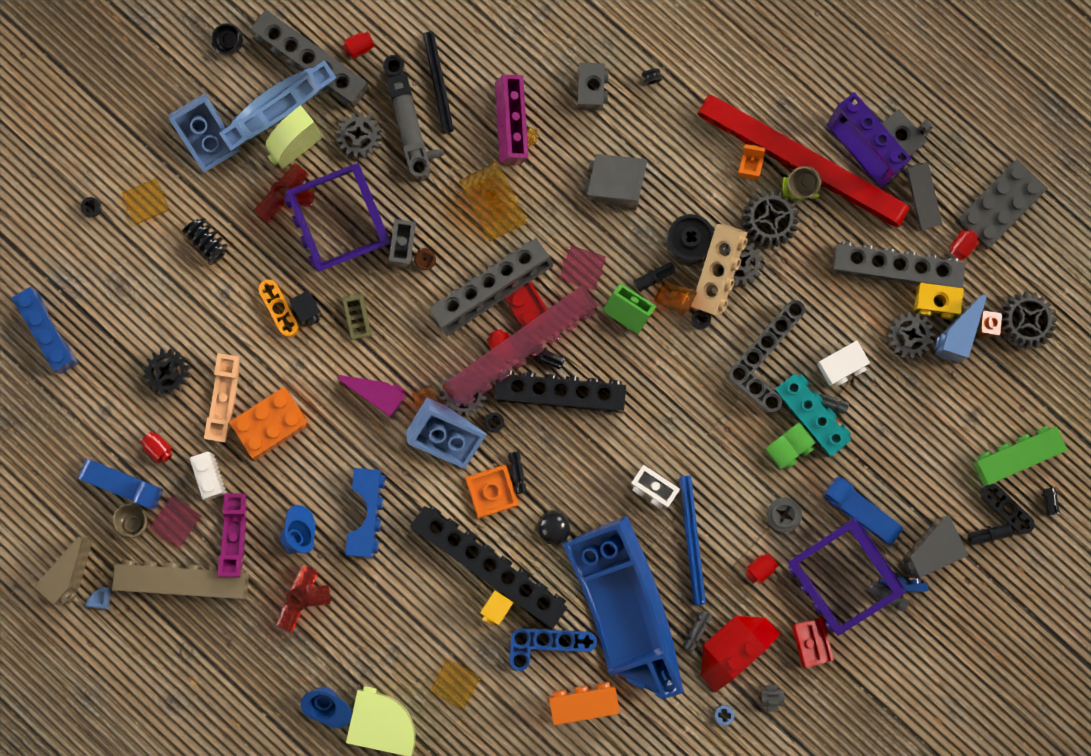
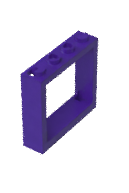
M855 92L836 107L826 125L880 189L895 179L911 160V157ZM854 100H856V101L858 102V103L855 104V105L852 104V103L854 102ZM842 117L846 121L843 125L840 123ZM900 154H902L905 157V159L902 162L897 157Z
M359 162L286 191L287 195L284 196L288 208L292 207L295 216H292L296 228L301 227L303 236L300 237L305 249L309 247L312 254L309 256L310 263L313 269L317 267L318 272L391 243ZM353 172L380 240L323 262L295 194Z
M856 517L788 562L790 573L793 577L799 578L802 583L800 585L801 589L807 596L810 595L812 597L814 608L819 614L825 616L827 619L825 623L832 633L835 632L837 636L906 592V589ZM850 530L890 587L892 593L840 625L799 563Z

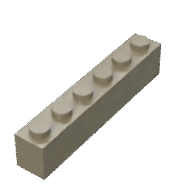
M122 560L121 564L114 565L112 590L234 599H247L249 573H244V568H242L240 578H218V566H209L208 570H200V565L187 564V569L178 568L176 563H165V567H156L157 562L146 561L143 562V566L135 565V561Z

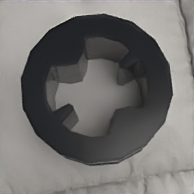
M659 68L650 69L641 74L645 78L644 85H652L662 81V76H659Z
M87 197L81 203V210L85 215L95 217L100 214L102 205L96 198ZM95 202L96 210H91V213H89L86 207L87 204Z
M702 310L695 311L691 318L693 326L699 330L707 328L711 322L710 313ZM704 314L707 323L704 322L703 325H700L699 321L695 320V317Z
M490 413L486 416L485 426L491 432H499L504 427V419L499 413ZM493 417H498V421L501 420V424L496 425V428H491L492 425L488 424L489 420H493Z

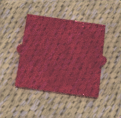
M571 245L566 260H563L564 267L560 279L596 290L599 278L603 275L602 268L606 256Z
M171 496L151 525V528L161 534L163 539H168L181 547L202 515L190 508L188 503L184 504L174 496Z

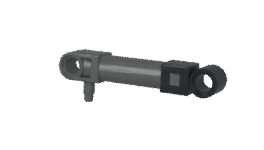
M390 55L384 60L383 68L387 76L386 81L394 106L408 169L414 180L424 181L431 173L429 160L443 156L444 150L436 149L426 152L404 62L401 57ZM396 64L400 66L399 70L396 72H392L389 70V68L392 65ZM416 165H424L425 170L421 173L415 172L414 168Z

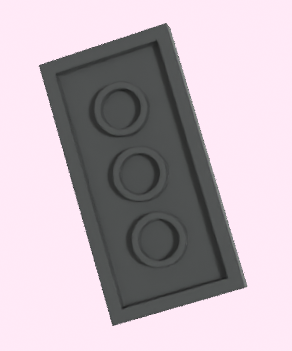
M1016 159L957 221L966 230L971 229L978 234L977 240L985 248L989 249L1048 188Z

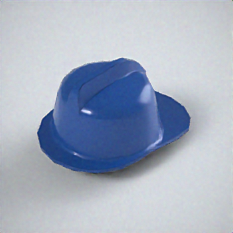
M295 505L287 511L285 527L281 531L280 540L287 554L298 552L305 554L310 552L314 546L315 519L309 509L302 505Z
M317 688L305 694L301 699V709L311 719L333 728H343L351 721L352 712L345 701L338 698L337 694L330 688Z

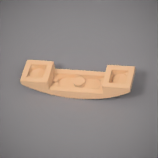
M217 354L214 372L216 377L204 439L226 442L230 429L229 422L232 420L238 384L240 361L238 356Z

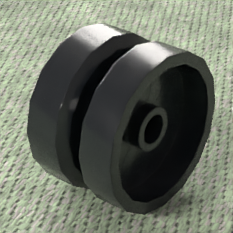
M687 214L680 216L672 223L668 230L666 238L668 254L681 265L693 266L700 264L707 257L714 234L713 227L707 219L699 215ZM687 238L693 239V241H691L690 243L686 240Z

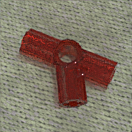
M294 163L283 177L271 186L270 192L253 212L266 223H269L283 205L286 204L284 196H276L279 189H286L287 191L302 185L309 174L298 164ZM310 188L295 194L300 206L312 208L315 189Z
M301 564L275 626L293 633L304 607L331 604L329 585L313 587L319 573L318 571ZM296 592L301 593L303 596V600L299 605H295L291 601L292 595Z

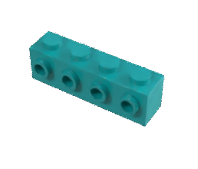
M794 373L777 387L775 392L831 457L851 441L849 438L851 433L844 424L839 426L835 421L837 416L830 408H824L821 404L823 399L816 391L812 393L807 387L809 382L802 374L798 376Z

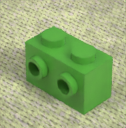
M620 283L602 311L612 319L625 325L629 330L639 334L657 306Z

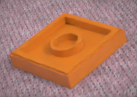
M506 464L465 477L478 519L519 506Z

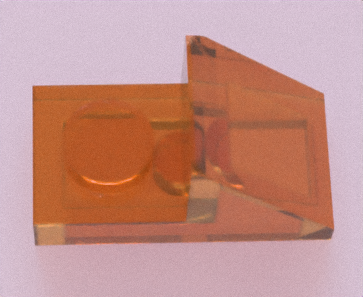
M662 282L654 302L680 314H685V312H689L697 292L689 288Z

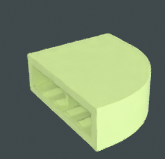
M301 105L277 125L266 141V149L270 153L267 157L274 166L279 164L282 169L322 139L314 121Z
M364 686L363 690H357L346 743L404 756H412L416 734L412 718L405 707L390 696L376 693V688Z

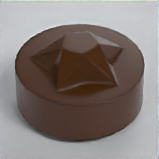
M421 248L415 253L414 262L419 269L429 270L435 265L436 257L430 249Z

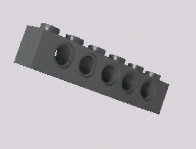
M265 9L250 30L254 35L253 39L262 46L264 44L268 45L270 51L275 56L286 58V63L295 70L299 68L303 71L308 68H314L325 60L337 77V80L323 90L328 94L333 92L338 96L337 100L343 105L348 106L349 104L354 108L369 89L368 83L268 10ZM273 33H280L279 38L275 40L270 39ZM290 45H297L296 50L293 52H288L287 48ZM307 57L314 58L310 64H305L304 60ZM341 81L348 82L347 86L342 89L337 87L338 83Z
M537 238L532 241L526 242L516 252L508 254L498 264L490 266L487 271L478 277L472 278L463 287L455 289L445 299L437 301L429 308V311L445 335L449 336L554 265L549 254ZM494 284L492 287L487 288L488 285ZM476 296L474 299L469 300L470 297ZM458 307L456 311L451 312L452 309Z
M841 242L834 247L831 273L916 286L920 283L963 288L966 263L960 262L958 258L943 260L938 259L939 256L927 254L923 257L917 256V253L912 251H905L903 254L896 253V250L892 248L876 250L871 245L856 247L851 242ZM851 255L859 256L861 263L854 264L851 261ZM872 258L880 259L882 266L875 267L872 263ZM894 261L901 262L903 270H896L893 265ZM916 264L923 266V274L916 272ZM937 267L945 270V277H940L937 274Z

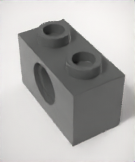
M579 62L578 110H603V104H607L608 91H604V83H608L609 70H605V63ZM590 83H596L599 88L597 90H590L587 86Z
M900 109L882 123L909 156H912L927 142V139ZM895 133H902L905 140H898ZM902 154L897 156L899 159H905Z
M394 219L387 266L409 269L416 222Z

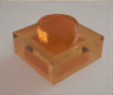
M433 386L412 393L418 411L427 397L437 401Z

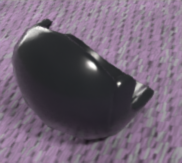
M223 23L213 31L211 45L217 53L231 56L241 49L243 35L237 26L231 23Z
M549 510L543 513L538 520V533L540 538L547 544L558 545L563 543L570 535L569 519L561 511Z

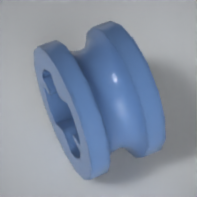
M721 705L715 711V720L720 725H729L734 720V711L728 705ZM722 709H726L727 713H731L730 719L727 717L728 721L724 722L721 717H718V713H722Z

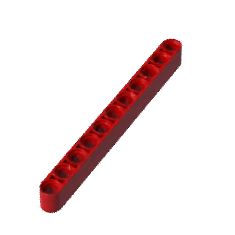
M708 94L697 112V115L744 143L765 148L767 156L792 170L801 166L813 167L820 174L822 187L892 226L900 227L910 210V207L901 200L713 95Z

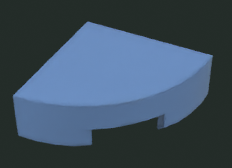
M104 587L95 591L87 599L85 607L109 609L112 587Z

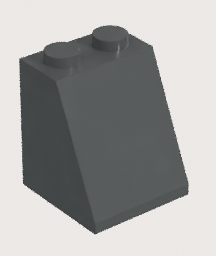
M596 154L595 160L590 161L588 172L592 173L591 180H586L584 193H588L587 200L637 210L647 159Z
M950 515L937 518L903 557V569L907 575H911V578L923 577L968 556Z

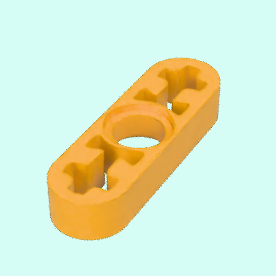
M264 280L259 285V293L279 331L285 337H294L299 331V324L279 286L273 280ZM265 286L274 287L272 289L274 296L277 297L279 295L280 298L272 300L268 293H264L266 291ZM276 303L284 304L285 310L282 314L274 313L273 307ZM286 317L290 324L294 323L293 331H284L286 325L283 320L279 322L278 319Z

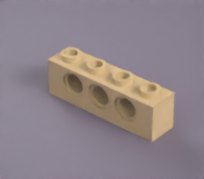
M725 224L716 225L691 307L713 315L722 314L726 310L728 305L727 296L734 286L735 281L733 277L735 271L740 267V255L747 245L746 236L748 232ZM727 244L731 248L729 255L725 253V246ZM720 265L724 267V273L722 276L718 272V268ZM714 285L718 289V293L716 296H714L712 293V288Z

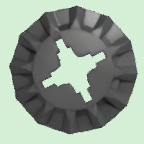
M784 497L776 499L770 504L767 518L769 524L775 530L790 532L799 526L802 520V511L796 501ZM790 507L788 509V516L793 520L784 519L779 523L781 515L776 510L784 511Z

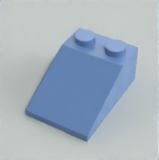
M206 93L169 114L168 119L203 173L240 151L237 148L232 152L219 133L226 129V126Z
M981 295L975 299L941 333L940 337H936L933 349H936L935 356L957 363L969 358L987 295Z
M428 397L406 430L409 445L464 469L486 437V433L447 406Z

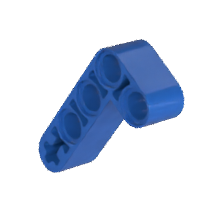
M87 458L78 476V479L151 509H156L164 490Z
M839 476L835 477L822 496L851 519L856 517L863 528L888 546H891L904 528L854 491V487L848 481Z
M517 629L511 636L510 664L513 669L523 671L529 666L531 649L589 652L596 647L597 639L594 634L588 631ZM519 632L527 635V642L523 645H519L515 641V635ZM541 633L549 636V643L545 646L537 643V636ZM563 634L571 637V644L567 647L561 646L558 641L559 637ZM574 634H579L577 639H585V635H589V639L593 640V644H589V648H585L583 643H577L578 648H573L575 643ZM521 654L525 656L526 664L523 667L515 665L514 657Z

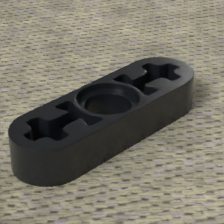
M990 484L981 489V499L1007 524L1009 523L1018 534H1028L1034 529L1035 523L1033 518L998 485ZM994 489L996 491L994 495L998 499L1003 497L1004 500L1000 501L996 507L994 504L998 501L995 498H988L989 493L987 490ZM1004 503L1012 505L1013 512L1011 515H1005L1002 512ZM1019 512L1020 515H1018L1017 517L1021 521L1027 520L1028 522L1026 523V526L1028 528L1020 529L1019 526L1021 525V523L1017 519H1014L1013 522L1010 519L1014 518Z

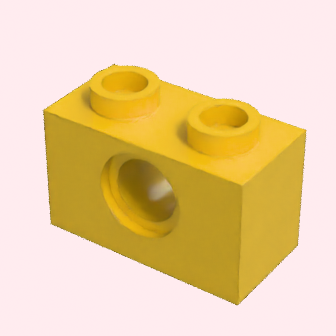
M920 283L916 286L914 312H920V316L932 317L933 314L941 315L942 319L953 320L954 317L961 314L964 289ZM934 297L942 300V307H937L934 304Z
M494 590L480 612L484 615L482 620L491 626H494L495 623L500 625L514 602Z

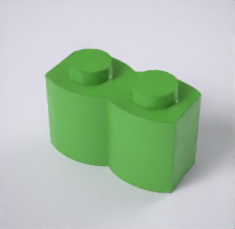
M798 422L764 450L780 470L784 467L788 470L797 463L795 458L800 454H803L805 457L814 450L812 445L816 441L804 426Z

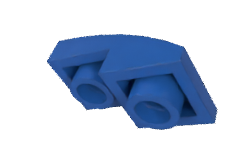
M898 572L895 573L907 592L929 591L928 583H921V579L907 580L908 584L906 585L905 577H898ZM883 578L879 579L880 584L889 587Z

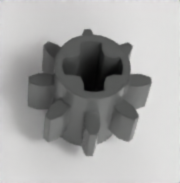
M766 685V690L760 691L761 706L767 707L768 712L779 711V706H784V690L778 689V685Z

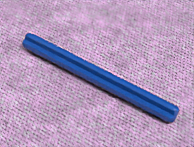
M690 475L681 476L679 480L694 605H703L706 601L692 479Z

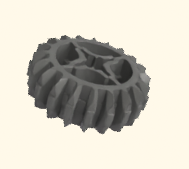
M771 190L768 196L766 191H762V198L755 194V201L749 199L747 203L750 207L745 206L743 209L747 214L742 215L741 219L748 222L743 223L742 227L750 228L746 232H748L747 236L753 233L752 242L756 241L757 238L760 239L759 246H762L765 241L767 242V248L771 247L772 242H774L776 247H779L780 240L783 244H786L788 242L787 237L791 239L794 237L792 231L798 230V227L794 224L799 223L800 219L793 216L798 215L799 210H792L796 204L795 202L787 203L790 200L789 196L785 200L781 198L783 192H779L778 196H775V191ZM772 204L778 205L784 211H776ZM764 205V215L754 220V211L759 206ZM768 215L775 217L773 223H769L770 220H766ZM787 219L786 229L778 234V222ZM757 226L766 227L769 231V234L763 233L757 228Z
M1028 291L1024 292L1023 296L1017 293L1015 298L1009 297L1007 299L1008 303L1002 304L1004 310L999 311L1002 317H1004L1001 318V324H1004L1001 327V332L1006 331L1007 333L1003 338L1011 337L1010 344L1013 345L1018 342L1017 348L1019 349L1024 344L1026 350L1031 349L1032 345L1035 348H1039L1040 343L1044 345L1047 343V338L1053 337L1051 331L1057 328L1051 324L1057 321L1056 317L1051 316L1056 313V310H1049L1048 308L1052 305V302L1043 303L1045 296L1037 299L1038 295L1036 292L1031 297ZM1021 304L1031 305L1036 310L1028 311L1025 307L1022 308ZM1013 311L1016 312L1015 316L1017 317V324L1015 326L1012 324ZM1032 315H1034V317L1030 319L1031 321L1028 324H1024L1023 326H1021V324L1024 323V320L1027 317H1031ZM1040 315L1043 319L1042 330L1039 329L1040 326L1038 324V317ZM1022 329L1027 330L1035 337L1023 336L1018 331Z

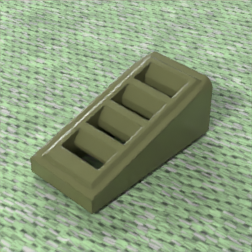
M363 293L342 297L350 339L355 340L372 336ZM360 301V305L348 307V303ZM362 309L360 314L350 315L349 313L350 311ZM364 318V322L355 324L351 322L354 319ZM366 327L364 331L353 332L354 328Z

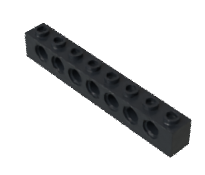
M431 505L430 508L424 506L410 525V528L549 627L554 628L568 608L564 605L566 603L564 598L558 594H555L553 597L546 591L549 589L540 581H537L536 584L529 580L531 575L521 568L516 571L511 567L513 562L503 555L501 558L493 554L495 550L486 543L483 546L475 541L478 537L468 530L463 533L457 529L459 524L451 518H448L446 521L440 517L442 512ZM435 521H439L443 525L442 531L437 534L431 531V525ZM452 534H458L461 538L457 546L449 544L448 540ZM471 546L478 549V556L474 559H469L466 555L467 549ZM487 559L495 560V570L491 572L485 570L484 563ZM509 571L513 573L514 581L511 584L503 583L502 575L504 572ZM523 584H528L532 588V593L528 597H523L519 592ZM540 597H547L550 600L548 609L542 610L538 607L537 601Z

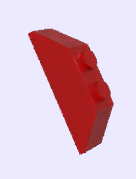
M734 616L703 644L700 676L716 693L766 651L780 633L765 617Z

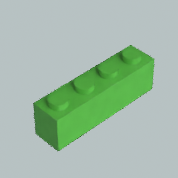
M1048 425L1036 430L1037 435L1030 437L1029 434L1017 438L1018 443L1012 446L1008 442L997 447L998 452L990 454L988 451L978 455L979 460L973 462V465L983 486L995 483L1067 451L1068 449L1057 426L1049 428Z

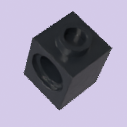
M308 290L289 300L304 326L316 324L320 321L319 317L323 316Z

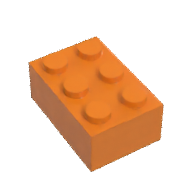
M285 387L229 422L254 460L263 457L310 426L309 421L289 390Z
M609 682L597 683V688L588 689L586 685L575 687V692L566 693V689L553 691V696H549L553 725L620 714L615 686L610 685Z

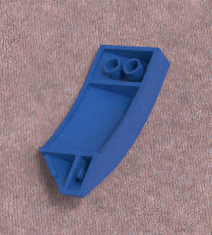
M625 516L564 542L563 547L580 582L596 625L608 668L607 672L614 676L617 674L641 689L645 688L655 693V696L661 699L682 694L684 691L667 617L653 575L628 517Z

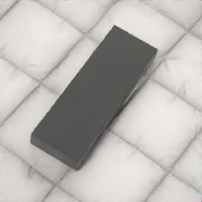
M924 162L907 167L906 172L919 228L924 230L941 225L942 220L929 163Z

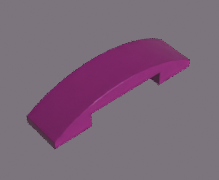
M224 494V521L221 555H219L218 578H240L246 537V494Z

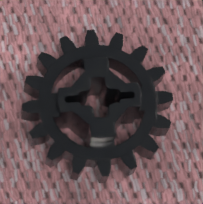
M170 348L168 353L164 349H160V355L153 352L154 358L152 360L146 359L149 366L143 367L144 370L148 371V374L143 375V378L149 379L146 385L148 387L154 385L152 391L157 393L160 390V394L165 396L167 391L170 395H174L175 389L181 392L180 386L182 384L188 385L184 381L185 378H191V375L186 373L187 370L191 369V366L185 365L188 361L187 358H181L182 354L180 352H176L174 355V350ZM170 358L166 362L159 363L163 359ZM179 365H180V369H181V374H180V375H178V370H177V368H178ZM154 369H156V378H154ZM164 369H168L171 374L169 376L163 372ZM175 381V383L170 386H164L168 382Z

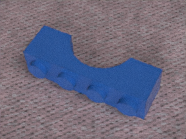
M29 287L13 296L12 300L53 371L62 374L79 364L71 348L52 323L48 314V308L38 291Z
M354 468L352 490L359 493L365 500L367 516L360 528L347 533L345 553L347 556L374 558V554H378L379 541L375 540L376 532H380L381 528L378 510H382L383 497H380V489L385 487V476L382 475L381 470Z

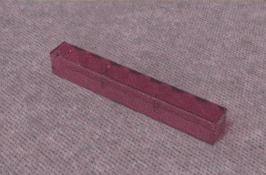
M584 285L580 286L451 378L442 387L457 407L461 404L466 407L476 400L474 395L479 391L484 394L493 387L491 385L493 381L498 379L501 382L510 375L508 371L515 366L516 369H519L526 364L525 358L529 355L537 356L544 351L543 345L548 342L552 345L561 338L559 335L561 332L566 330L569 333L578 326L576 323L578 320L583 318L585 321L594 315L593 309L598 306Z

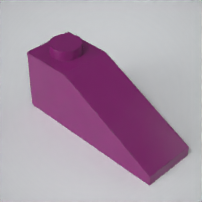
M343 375L337 378L390 418L395 415L407 398L403 394L405 390L396 383L392 386L386 382Z

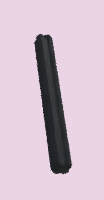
M433 31L423 33L442 131L443 133H451L454 131L435 34Z

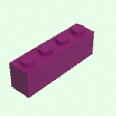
M503 74L495 82L500 164L520 165L529 158L523 75Z

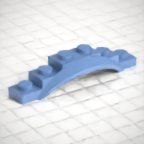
M325 60L314 68H308L292 75L257 97L231 122L230 126L219 134L233 152L247 141L254 139L268 128L271 129L300 105L304 106V103L337 80V77Z

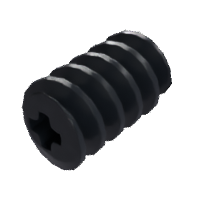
M206 218L196 219L186 225L182 232L187 234L188 240H192V245L197 247V251L203 253L202 257L208 260V264L213 265L225 255L228 245H219L223 240L221 237L214 239L217 232L216 230L209 232L212 227L211 224L204 226Z

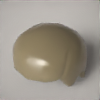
M809 166L796 168L787 180L789 192L798 199L813 197L820 190L822 183L820 174L813 167Z
M131 503L121 505L115 510L112 518L115 530L123 537L130 539L139 537L146 530L148 523L145 512Z

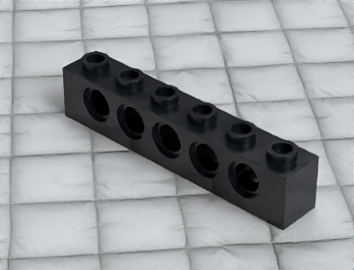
M502 370L501 374L497 373L494 400L498 402L624 413L626 385H622V381L609 380V383H600L601 379L597 378L579 381V377L575 376L557 379V375L545 374L544 377H536V373L523 372L522 376L514 375L515 372L509 370ZM514 382H521L524 385L521 392L516 393L511 389ZM534 385H544V393L540 395L533 392ZM557 386H564L567 393L564 396H557L554 390ZM581 387L585 388L588 391V396L586 398H579L576 395V390ZM604 389L609 392L610 397L607 400H600L597 393Z

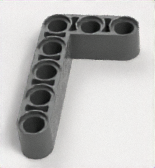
M792 300L784 307L728 372L729 382L767 414H773L778 411L782 406V400L774 390L753 372L803 317L806 308L803 302L799 300ZM789 307H798L800 314L798 316L791 315ZM775 323H784L786 330L784 332L777 331ZM761 339H770L772 346L770 348L763 347ZM747 355H756L758 362L756 364L749 363ZM733 371H742L744 378L736 380L733 377ZM751 384L758 385L760 393L757 395L752 394L749 386ZM773 398L776 401V408H768L766 406V399Z

